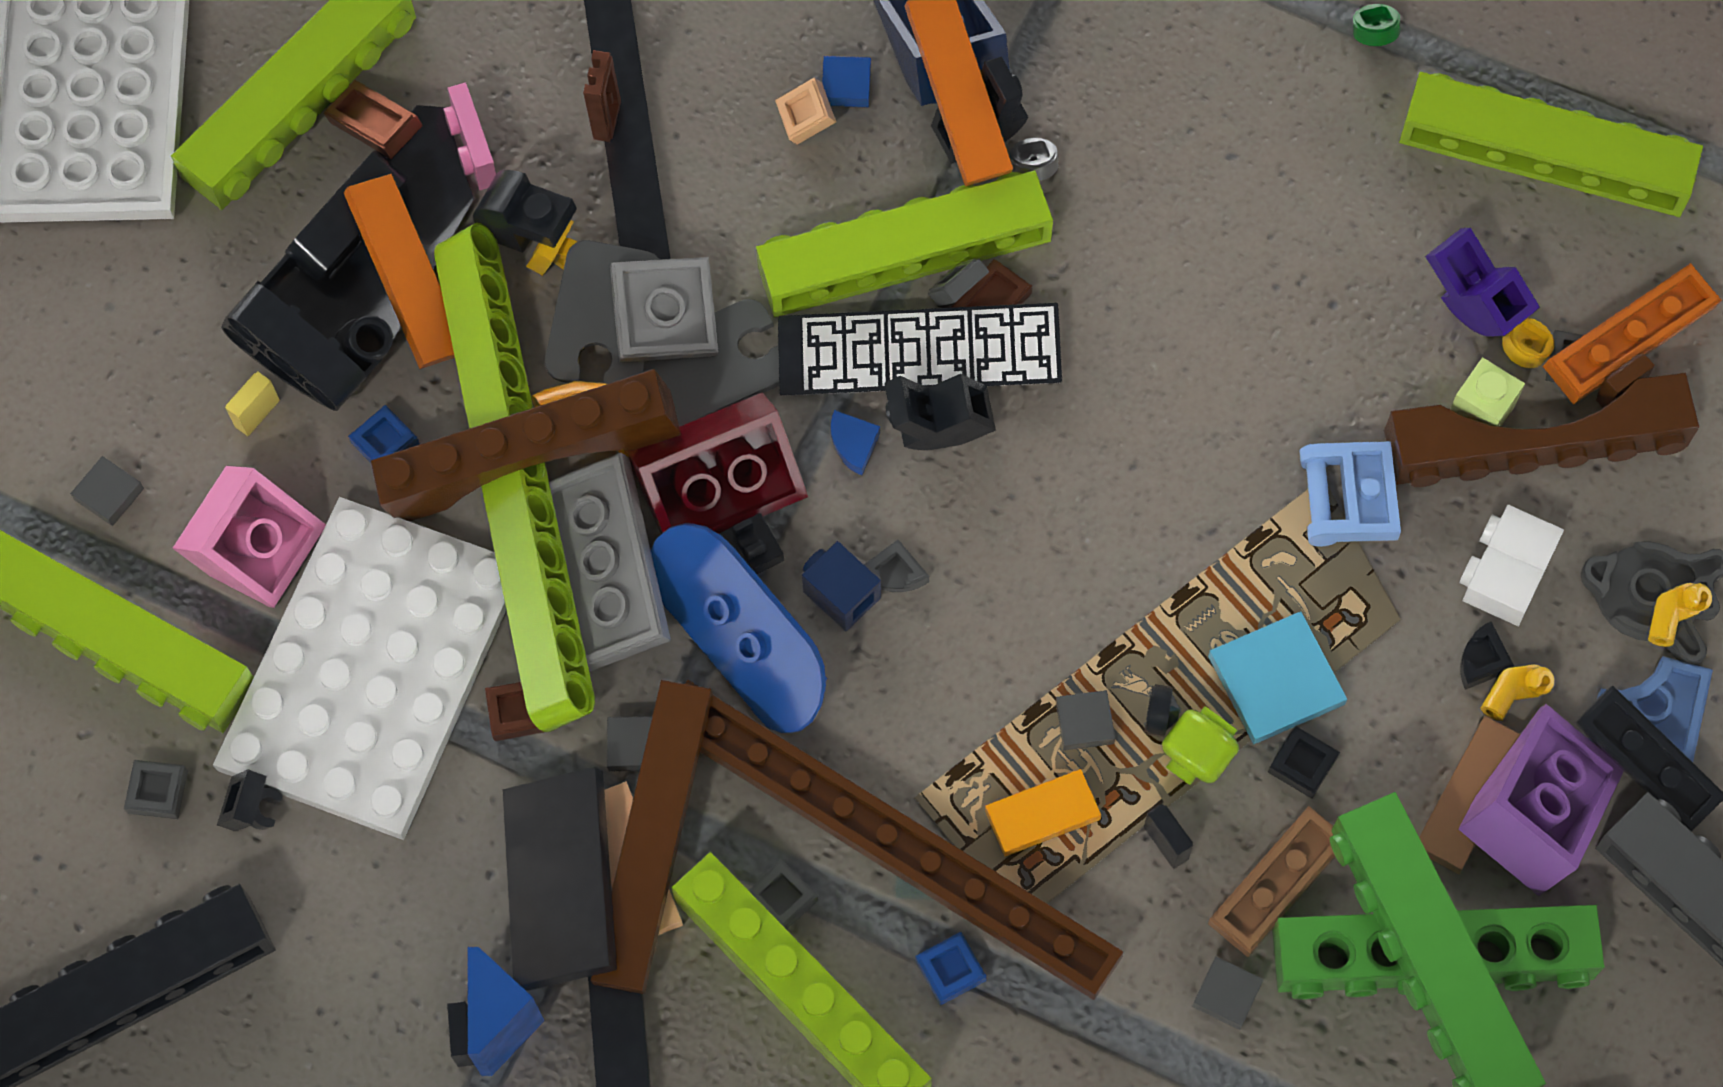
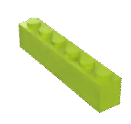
M329 0L171 155L181 179L220 210H223L232 200L241 198L249 189L251 181L265 167L273 166L281 158L284 149L298 135L308 132L314 125L317 116L331 102L333 103L363 70L371 69L378 62L382 51L395 39L403 37L410 30L413 21L416 19L412 1Z
M1421 71L1416 81L1399 143L1676 217H1681L1691 197L1703 145L1689 142L1682 136H1665L1642 130L1639 126L1632 123H1615L1596 118L1586 111H1569L1550 106L1537 98L1524 99L1501 93L1498 89L1491 86H1474L1455 81L1445 74H1428Z
M1036 171L1023 174L1011 172L1010 174L1000 176L996 181L979 186L969 185L965 187V185H962L952 190L949 194L935 198H914L905 203L904 206L891 210H870L861 214L857 219L839 224L834 222L823 223L814 227L810 232L792 237L788 235L775 236L767 240L763 245L756 246L758 270L773 317L776 318L947 271L956 267L960 262L971 259L983 261L1051 242L1053 218Z
M0 530V609L12 615L10 621L16 627L34 637L40 631L54 639L52 645L74 660H78L82 654L95 661L94 669L115 683L119 684L125 678L138 685L136 692L156 706L162 707L165 702L172 704L180 709L178 715L195 728L204 731L209 725L222 733L225 732L237 714L254 678L247 666Z
M711 852L672 886L676 904L853 1087H931L932 1078Z

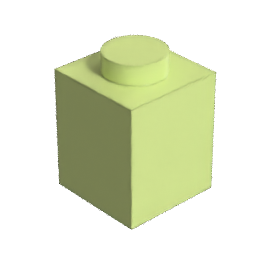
M1482 357L1456 394L1450 410L1461 416L1488 425L1501 427L1515 408L1525 383Z

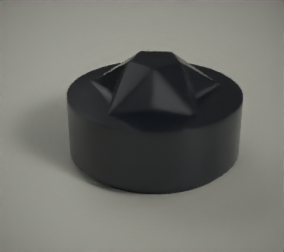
M1159 684L1152 686L1144 731L1147 732V735L1165 738L1166 731L1178 721L1180 706L1172 693L1173 687Z

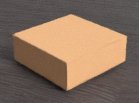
M816 78L810 79L775 100L788 138L797 145L836 123L823 84Z

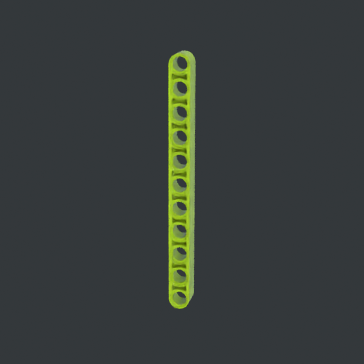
M474 223L439 243L434 249V258L469 429L533 408L499 246L493 233L481 223ZM544 462L502 476L481 486L526 708L530 719L539 730L552 732L590 714L594 710L595 696Z

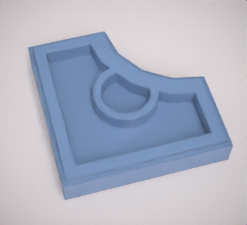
M1662 656L1653 674L1641 685L1618 691L1693 762L1713 670ZM1601 689L1600 692L1598 693L1597 699H1598L1607 689Z

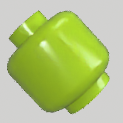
M1206 706L1200 712L1192 709L1186 710L1162 741L1164 753L1171 758L1166 768L1190 786L1196 778L1205 783H1214L1238 753L1239 744L1233 737L1238 730Z

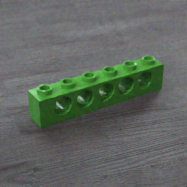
M1597 905L1457 910L1477 950L1478 943L1484 941L1491 942L1500 949L1502 953V961L1489 962L1482 956L1481 958L1494 983H1504L1505 990H1529L1537 987V982L1557 981L1559 988H1581L1590 985V980H1594L1605 967ZM1374 914L1278 918L1272 930L1278 993L1292 992V998L1294 999L1320 998L1324 996V991L1345 990V996L1368 997L1377 994L1378 988H1398V993L1405 995L1402 981L1406 980V977L1398 962L1394 966L1385 967L1373 959L1371 948L1381 946L1378 932L1382 931ZM1541 939L1548 942L1554 950L1555 959L1543 960L1536 956L1531 948V941ZM1324 948L1337 950L1344 959V966L1339 969H1331L1324 966L1319 960L1318 951Z

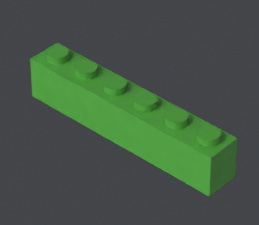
M1396 792L1338 816L1332 828L1333 836L1330 837L1333 853L1342 866L1349 865L1357 881L1354 884L1356 898L1366 914L1373 912L1382 930L1378 932V939L1382 950L1389 961L1397 960L1405 975L1406 980L1402 981L1405 995L1414 1010L1422 1009L1431 1029L1427 1030V1036L1432 1049L1440 1060L1447 1058L1456 1076L1452 1080L1453 1087H1543L1546 1082Z

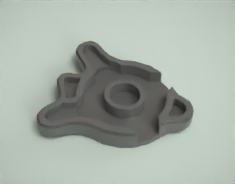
M1652 541L1635 542L1634 546L1622 549L1619 552L1615 551L1607 556H1593L1585 562L1581 570V580L1584 586L1594 594L1603 616L1620 633L1642 641H1648L1658 596L1685 583L1691 582L1706 585L1712 593L1710 607L1695 616L1678 622L1674 644L1666 647L1677 660L1699 665L1706 657V645L1695 628L1693 620L1702 619L1709 621L1714 619L1719 613L1720 604L1714 591V583L1723 577V551L1721 549H1711L1700 554H1687L1679 552L1668 545Z

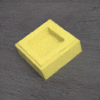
M257 371L226 404L225 408L235 428L249 436L278 404L280 399L271 380Z

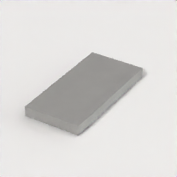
M619 453L550 481L549 485L589 672L671 641L629 457Z

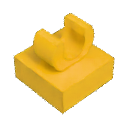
M570 220L555 248L538 243L526 267L542 276L552 262L564 270L567 253L570 247L577 243L573 239L566 238L574 221Z

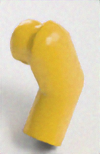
M1690 582L1670 589L1658 596L1648 641L1658 646H1672L1678 622L1695 616L1710 607L1712 603L1710 589L1704 584Z
M1535 664L1507 668L1499 674L1480 709L1491 719L1503 721L1514 700L1535 698L1549 693L1555 684L1554 675L1550 669Z

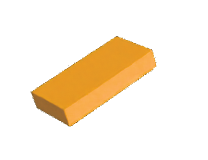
M1081 769L985 805L986 815L1004 857L1101 819V813Z

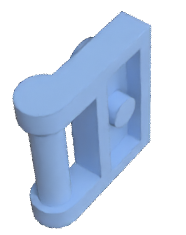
M1391 441L1317 443L1306 445L1299 450L1301 467L1306 469L1312 522L1307 526L1309 544L1322 547L1336 542L1399 539L1401 527ZM1329 465H1340L1346 520H1331L1326 467Z

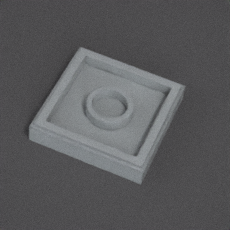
M709 257L611 263L610 275L619 362L710 357L718 354Z

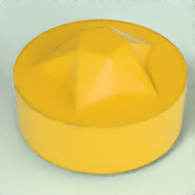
M1526 318L1508 334L1502 336V347L1508 358L1515 364L1524 368H1537L1552 354L1554 339L1544 324L1535 319Z

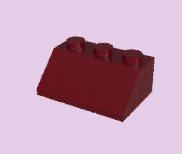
M763 392L680 426V436L636 450H626L640 489L661 534L672 526L685 523L706 526L719 534L749 517L751 518L759 513L765 516L808 498L778 410Z

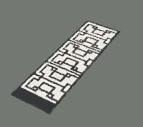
M1058 303L778 316L779 394L781 396L886 391L884 383L898 376L905 377L927 388L958 374H963L986 386L1062 382Z

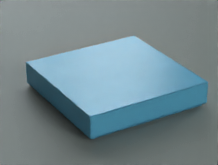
M1301 611L1209 651L1208 657L1253 745L1344 706L1347 702L1346 695Z

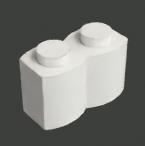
M1507 505L1501 518L1492 514L1479 541L1488 545L1482 559L1471 556L1459 582L1468 587L1462 601L1519 627L1564 529L1510 505Z

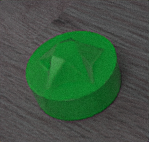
M1370 4L1360 8L1353 15V36L1364 45H1387L1394 42L1400 35V14L1391 6Z

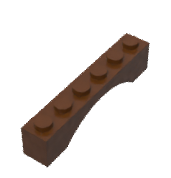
M653 369L371 460L380 506L393 518L398 517L411 522L448 510L457 501L477 488L526 467L586 453L636 450L680 436L681 431L671 390L656 370Z
M1686 373L1636 379L1620 397L1602 410L1576 422L1550 428L1513 429L1492 426L1461 416L1442 405L1391 411L1384 433L1386 441H1391L1396 485L1411 483L1413 487H1427L1436 484L1444 478L1460 477L1463 481H1473L1486 477L1490 472L1509 470L1511 474H1526L1544 465L1558 464L1561 468H1572L1586 463L1589 459L1605 457L1609 461L1618 462L1628 460L1636 456L1637 453L1656 451L1658 455H1671L1689 446L1699 429V423Z

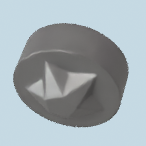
M1028 138L1018 142L1010 151L1012 172L1023 174L1035 170L1039 181L1051 177L1058 170V151L1056 146L1042 138Z

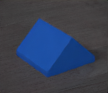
M468 947V1055L481 1076H493L545 1020L534 998L479 947Z

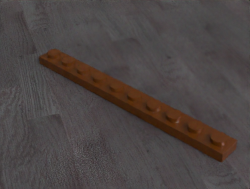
M687 680L685 683L687 685L698 686L690 680ZM713 695L700 750L701 753L1092 1000L1096 999L1122 959V950Z

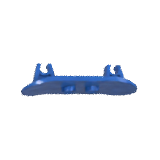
M691 523L668 528L656 538L651 548V555L664 607L674 616L767 728L785 734L803 730L813 722L822 706L826 680L828 679L825 676V666L820 652L813 640L724 537L706 526Z

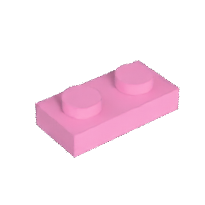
M465 82L448 87L451 106L443 108L451 136L460 134L464 146L457 148L464 174L466 176L474 173L480 191L490 186L496 176L494 161Z

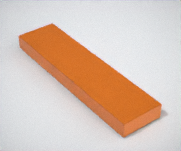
M906 1L904 7L965 187L1010 174L1013 167L957 1Z
M392 174L347 187L344 191L345 198L419 369L455 358L440 284Z
M1690 263L1548 359L1542 367L1574 405L1602 386L1607 376L1633 357L1642 353L1647 355L1716 308L1722 300Z

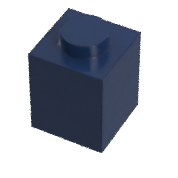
M838 541L827 551L824 549L816 551L803 567V592L846 632L881 599V580Z

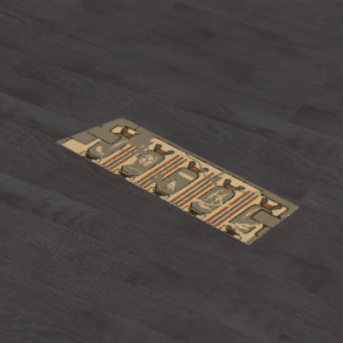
M1328 487L1331 520H1346ZM1307 489L919 793L914 799L955 847L1048 904L1143 828L1148 812L1161 804L1169 807L1201 781L1196 778L1190 786L1168 770L1166 765L1171 758L1162 749L1164 738L1147 735V732H1144L1152 686L1159 684L1173 687L1172 693L1180 706L1179 718L1186 710L1192 709L1200 712L1204 706L1216 713L1238 730L1233 737L1237 740L1240 750L1251 739L1208 657L1210 650L1301 611L1333 673H1336L1401 619L1358 541L1336 542L1322 547L1309 544L1307 526L1312 522L1309 492ZM1107 690L1115 743L1063 751L1056 697ZM1170 727V728L1166 731L1165 737H1166V735L1169 733V731L1172 729V727ZM1081 769L1101 813V819L1004 857L986 815L985 805Z

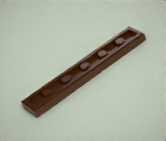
M665 680L660 682L612 887L617 970L593 975L591 982L594 985L645 994L712 702L713 692L710 688Z

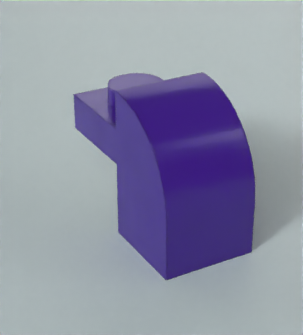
M1471 227L1459 229L1425 256L1447 291L1441 296L1445 305L1465 326L1484 336H1505L1540 308L1517 268H1495Z

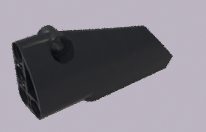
M416 105L411 112L417 115L423 126L392 159L374 150L296 236L285 250L286 254L268 275L261 282L257 281L230 311L221 326L223 332L234 344L264 368L302 394L333 411L339 410L379 362L382 361L401 328L345 198L344 191L349 186L392 174L434 270L436 266L434 258L436 245L454 235L474 200L467 177L461 166L454 135L451 136L443 111V108L446 107ZM362 331L374 334L380 344L379 350L371 353L360 349L356 342V334Z

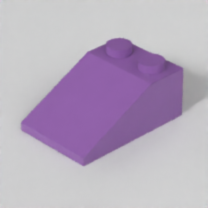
M1545 704L1537 711L1475 796L1458 830L1536 895L1540 896L1578 868L1624 771L1605 752L1550 706Z

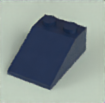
M873 0L908 86L921 106L931 103L937 104L904 7L906 1L909 0ZM956 0L980 72L985 61L999 57L1003 58L1010 71L1006 32L985 1Z

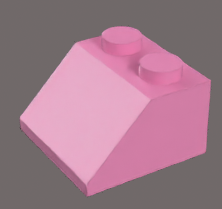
M226 466L173 546V549L210 577L268 607L275 608L322 534L326 524L256 469Z

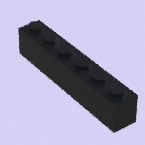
M240 884L234 887L230 885L218 887L203 897V903L186 912L183 910L170 912L155 922V928L137 937L135 935H128L115 940L106 948L107 953L89 962L87 960H79L65 966L59 971L58 978L41 987L38 985L28 986L15 992L9 998L10 1003L0 1007V1087H16L276 951L250 896Z

